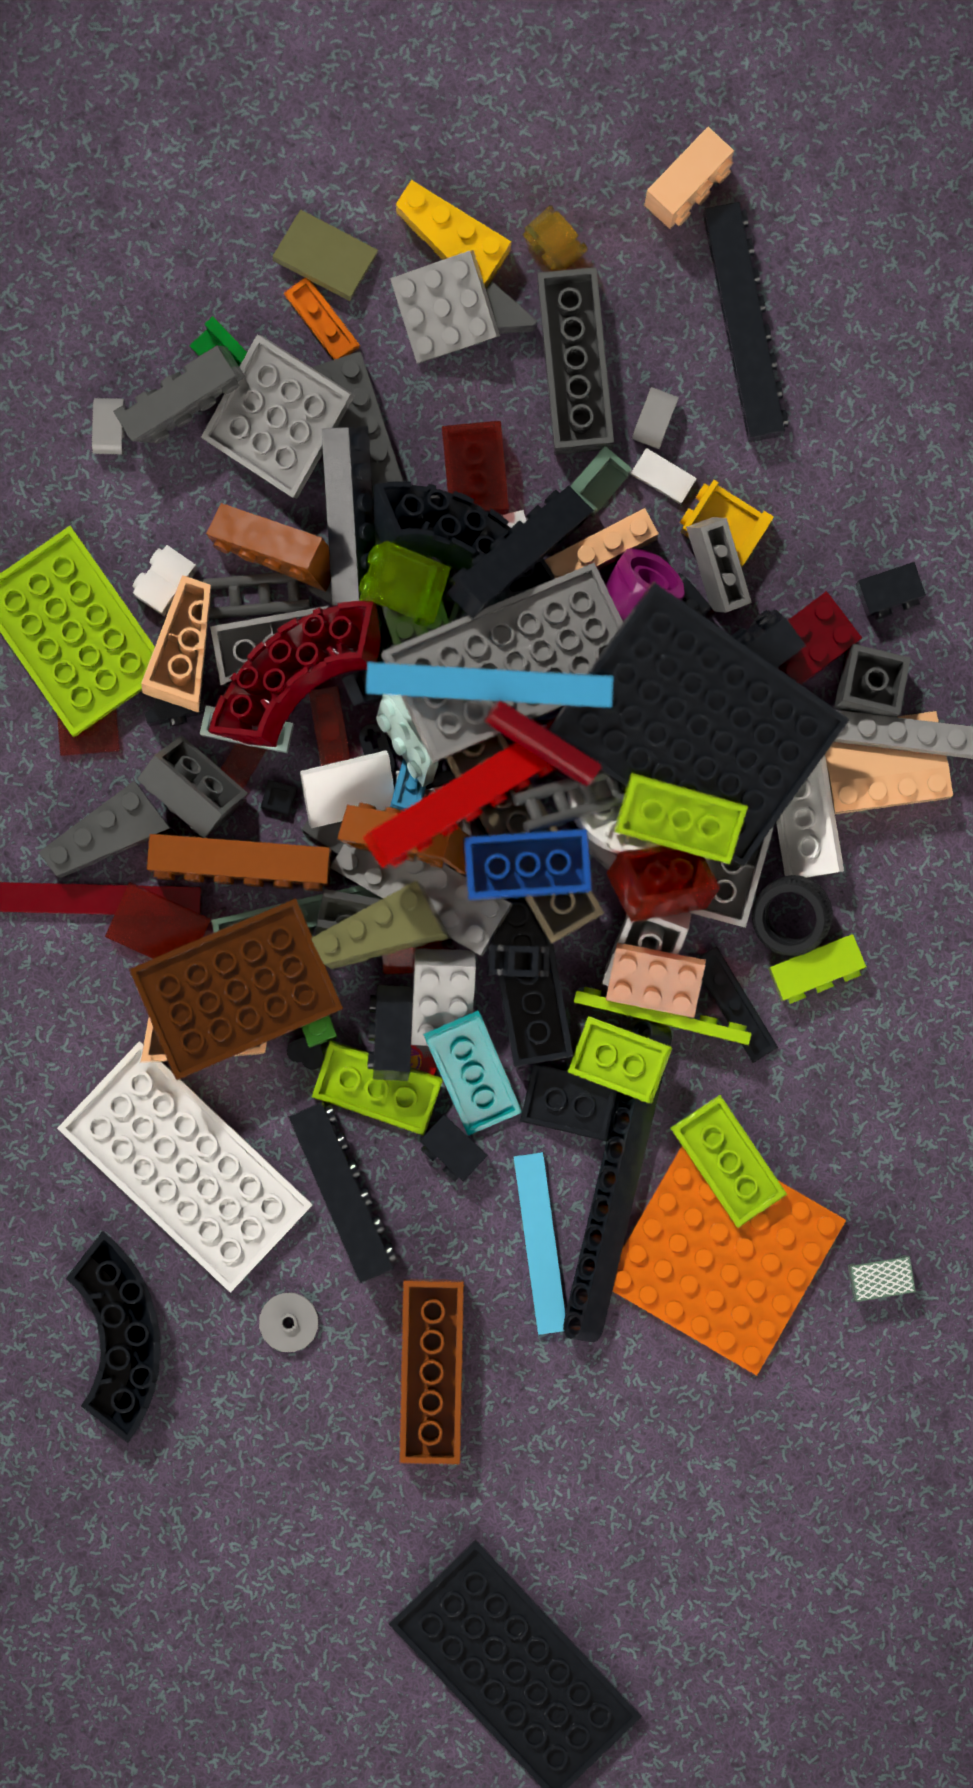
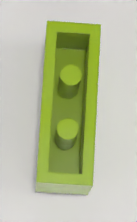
M851 934L806 954L769 967L768 970L780 1000L788 999L789 1003L792 1004L806 998L804 992L816 988L817 993L834 987L833 980L843 977L846 982L861 976L860 970L866 968L854 935Z

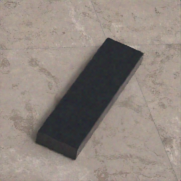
M716 946L699 956L698 959L706 960L702 981L728 1024L733 1022L747 1026L746 1032L751 1033L749 1045H741L752 1063L778 1048L777 1044L718 947Z

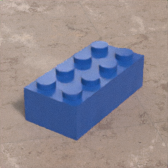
M587 829L465 838L469 901L591 892Z

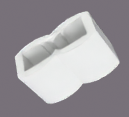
M168 545L163 550L159 548L150 559L151 568L146 574L140 573L133 583L135 588L134 596L162 616H165L170 609L182 575L192 578L198 570L196 564Z

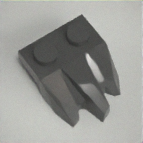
M324 889L318 912L315 936L381 899Z

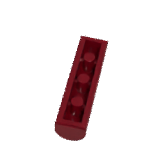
M502 700L492 705L484 719L486 724L585 787L592 783L602 767L600 763Z

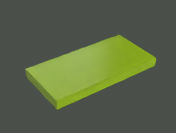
M631 773L614 831L619 834L730 864L748 806Z
M331 1040L312 1098L424 1136L443 1079L410 1067L408 1081L373 1080V1070L367 1069L368 1052Z
M718 1095L670 1128L737 1228L787 1195L721 1095Z

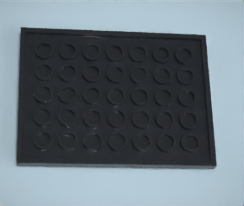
M652 581L587 673V675L613 676L612 706L565 705L548 728V731L600 763L602 766L601 770L626 787L631 773L748 806L732 860L744 867L850 719L659 584Z

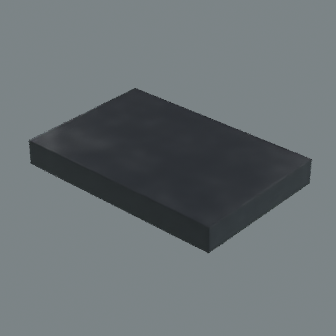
M533 1063L520 1122L607 1142L619 1092L568 1073V1071Z

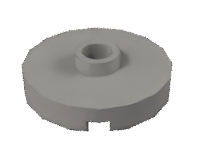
M282 1293L272 1297L264 1305L259 1316V1329L263 1339L272 1348L281 1352H296L305 1348L314 1339L318 1330V1314L315 1306L305 1296L298 1293ZM291 1317L294 1320V1326L291 1328L285 1327L283 1324L284 1318Z

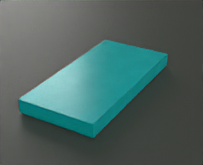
M479 1010L423 1034L467 1136L522 1113Z

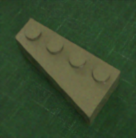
M414 881L312 937L311 940L323 964L331 969L366 961L369 958L393 954L399 950L423 946L426 943L437 940H446L450 937L424 886L418 881Z

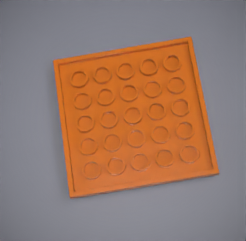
M681 1146L622 1248L613 1292L757 1376L846 1220L779 1181L787 1195L737 1228L683 1146Z

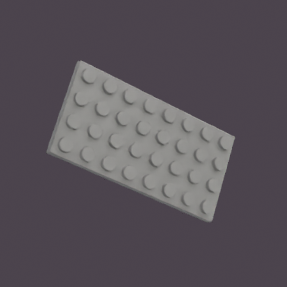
M592 563L489 606L474 619L468 615L383 651L381 656L385 663L587 675L621 627L623 621L595 563ZM400 695L432 763L502 734L484 722L490 708L498 701ZM503 701L531 720H535L565 706L561 704Z

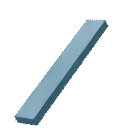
M543 1152L513 1156L538 1335L562 1332L565 1307Z

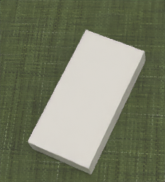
M647 448L631 472L632 476L680 505L697 479Z

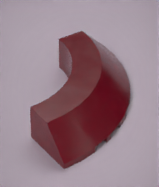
M374 601L337 603L338 606L314 609L312 614L298 620L294 618L279 627L276 634L265 643L261 641L246 656L249 659L237 674L234 672L230 677L232 682L224 696L220 695L208 732L249 745L276 747L287 718L296 705L312 689L342 673L367 670L368 662L377 663L381 637L376 603Z

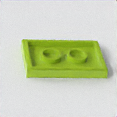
M588 1016L568 1073L652 1104L673 1047Z

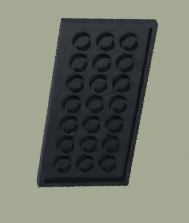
M476 1539L389 1622L392 1629L542 1788H569L642 1717L641 1713Z

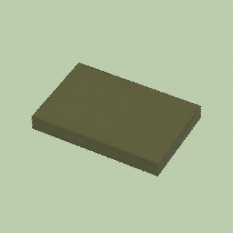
M300 209L275 251L272 261L350 301L377 256L378 250Z

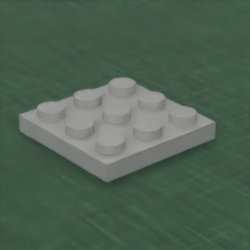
M474 250L390 278L417 364L500 336Z

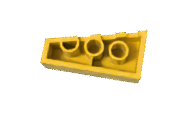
M413 180L410 181L396 203V213L442 260L474 250L485 289H487L511 251L510 240Z

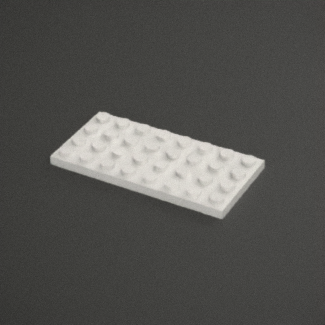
M139 1041L57 1129L231 1293L313 1204L181 1079L176 1081L173 1072L163 1062L140 1063L144 1044Z

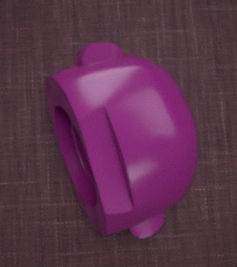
M638 548L626 549L606 584V588L623 622L652 581L659 584L681 601L684 597V584L678 573L669 563L652 552Z

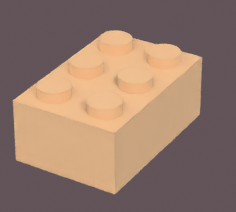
M707 127L647 190L644 206L669 229L675 223L678 226L682 225L690 216L691 212L689 210L694 203L702 204L710 195L711 191L709 189L715 181L721 184L730 174L731 170L729 168L733 164L731 160L734 150L712 129Z

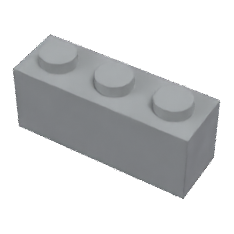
M711 517L687 526L706 595L712 609L716 612L726 613L752 603L727 518Z

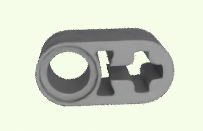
M651 387L632 439L659 449L679 397Z
M94 398L92 424L93 454H124L122 438L125 436V430L113 411L120 406L125 408V399Z

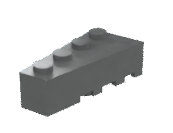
M218 345L185 365L183 367L185 373L182 375L180 372L169 375L160 381V389H153L147 393L145 391L135 397L137 403L128 409L120 406L114 410V414L130 440L158 444L170 436V430L176 426L178 428L183 427L193 420L191 415L198 410L205 411L216 403L215 398L222 393L226 395L236 390L240 386L238 382L245 378V375L229 349Z
M133 781L38 853L57 877L62 878L134 846L149 841L150 834L164 835L173 830L138 783Z

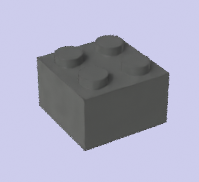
M853 644L844 654L834 709L890 717L899 716L911 658Z

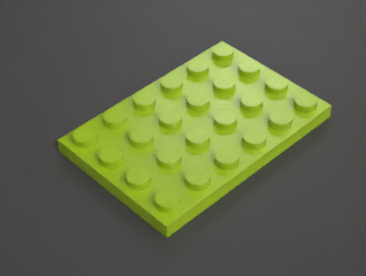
M68 526L0 573V633L73 737H76L142 691L141 683L155 646L71 526Z

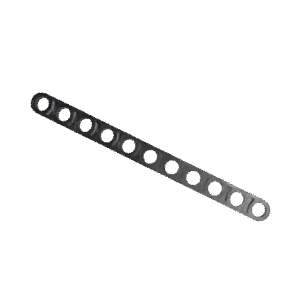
M640 1020L634 1026L633 1033L667 1046L671 1045L672 1032L668 1026L647 1020ZM663 1075L652 1104L621 1092L618 1093L610 1133L605 1145L563 1323L564 1334L569 1339L596 1342L603 1333Z

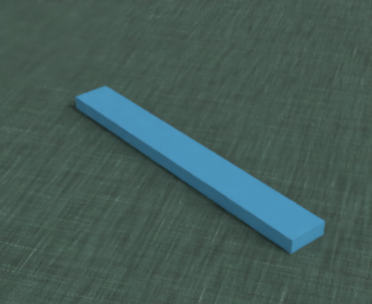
M368 662L366 693L502 700L508 702L595 707L612 706L613 676Z

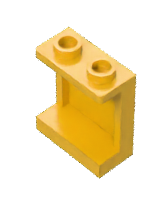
M713 480L710 486L704 483L696 496V499L699 500L698 505L694 511L688 508L680 521L684 525L681 533L689 538L687 526L711 517L727 518L742 568L774 516L766 511H763V513L759 512L721 488L716 480Z

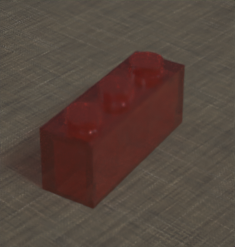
M338 686L310 691L309 697L321 766L351 759Z

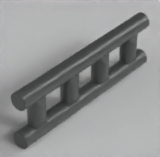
M279 572L198 579V581L210 584L211 590H229L230 606L212 608L211 599L208 620L288 613L310 609L309 599L300 600L299 582L301 581ZM287 583L289 601L271 602L270 585ZM258 586L259 603L242 605L240 587Z
M600 769L588 787L583 786L572 778L513 794L512 801L515 806L526 805L531 820L524 822L523 827L526 833H532L622 805L625 792H623L619 781ZM606 780L612 796L597 800L591 784ZM579 788L585 804L570 808L564 792ZM552 796L558 812L543 816L537 800Z

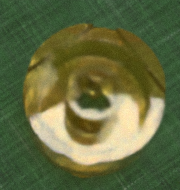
M549 205L523 228L525 231L522 234L525 238L524 241L534 253L539 250L543 253L541 258L550 271L567 270L589 250L584 242L581 244L576 239L579 235L558 211H554L552 205Z

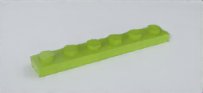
M584 987L583 992L576 991L574 999L576 1004L749 1045L751 1033L746 1032L747 1026L729 1022V1026L725 1027L717 1025L718 1019L700 1015L699 1020L687 1016L607 1001L606 997L601 996V990Z

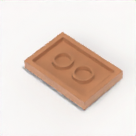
M617 943L606 1000L694 1018L706 960Z

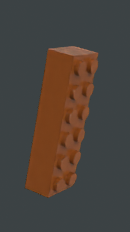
M150 834L147 870L154 873V877L160 880H175V875H181L188 882L204 883V879L207 877L214 878L213 882H216V884L234 885V880H244L243 884H246V886L263 887L264 882H273V886L278 889H293V884L303 885V889L306 891L323 892V886L330 887L332 850L330 847Z
M403 1280L399 1463L460 1464L464 1280Z

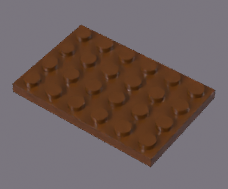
M296 898L129 969L176 1081L343 1009L326 967L311 940L312 935Z

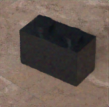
M915 562L858 580L855 584L866 617L875 616L876 620L892 615L891 609L900 606L903 607V610L917 607L920 605L919 600L926 596Z
M445 1114L420 1140L424 1145L420 1150L432 1161L438 1158L446 1166L442 1170L453 1181L460 1178L464 1182L488 1156Z

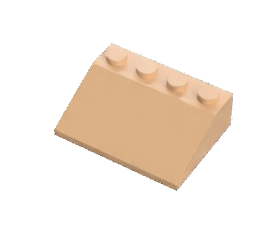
M936 711L897 716L898 718L939 722ZM833 742L825 754L835 814L944 800L953 796L949 765L945 755Z

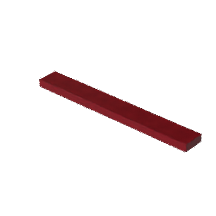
M0 882V912L201 917L202 888Z

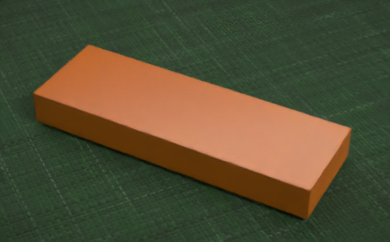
M304 277L284 292V296L333 360L350 355L360 347V344L312 281Z

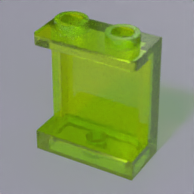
M389 541L373 547L368 556V563L370 564L368 573L364 575L359 586V591L361 592L359 601H372L413 618L412 623L422 627L434 623L451 567Z

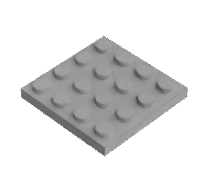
M257 334L240 365L245 378L238 382L240 386L229 394H224L201 438L284 493L298 499L323 454L321 429L338 427L355 395L264 336Z

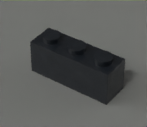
M377 985L376 995H370L369 1013H375V1023H369L368 1041H374V1052L368 1051L367 1069L373 1070V1080H409L413 987Z

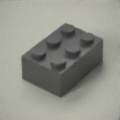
M182 735L155 754L137 779L148 792L159 798L167 805L171 812L177 814L194 832L200 834L203 838L207 837L228 820L248 795L241 786Z

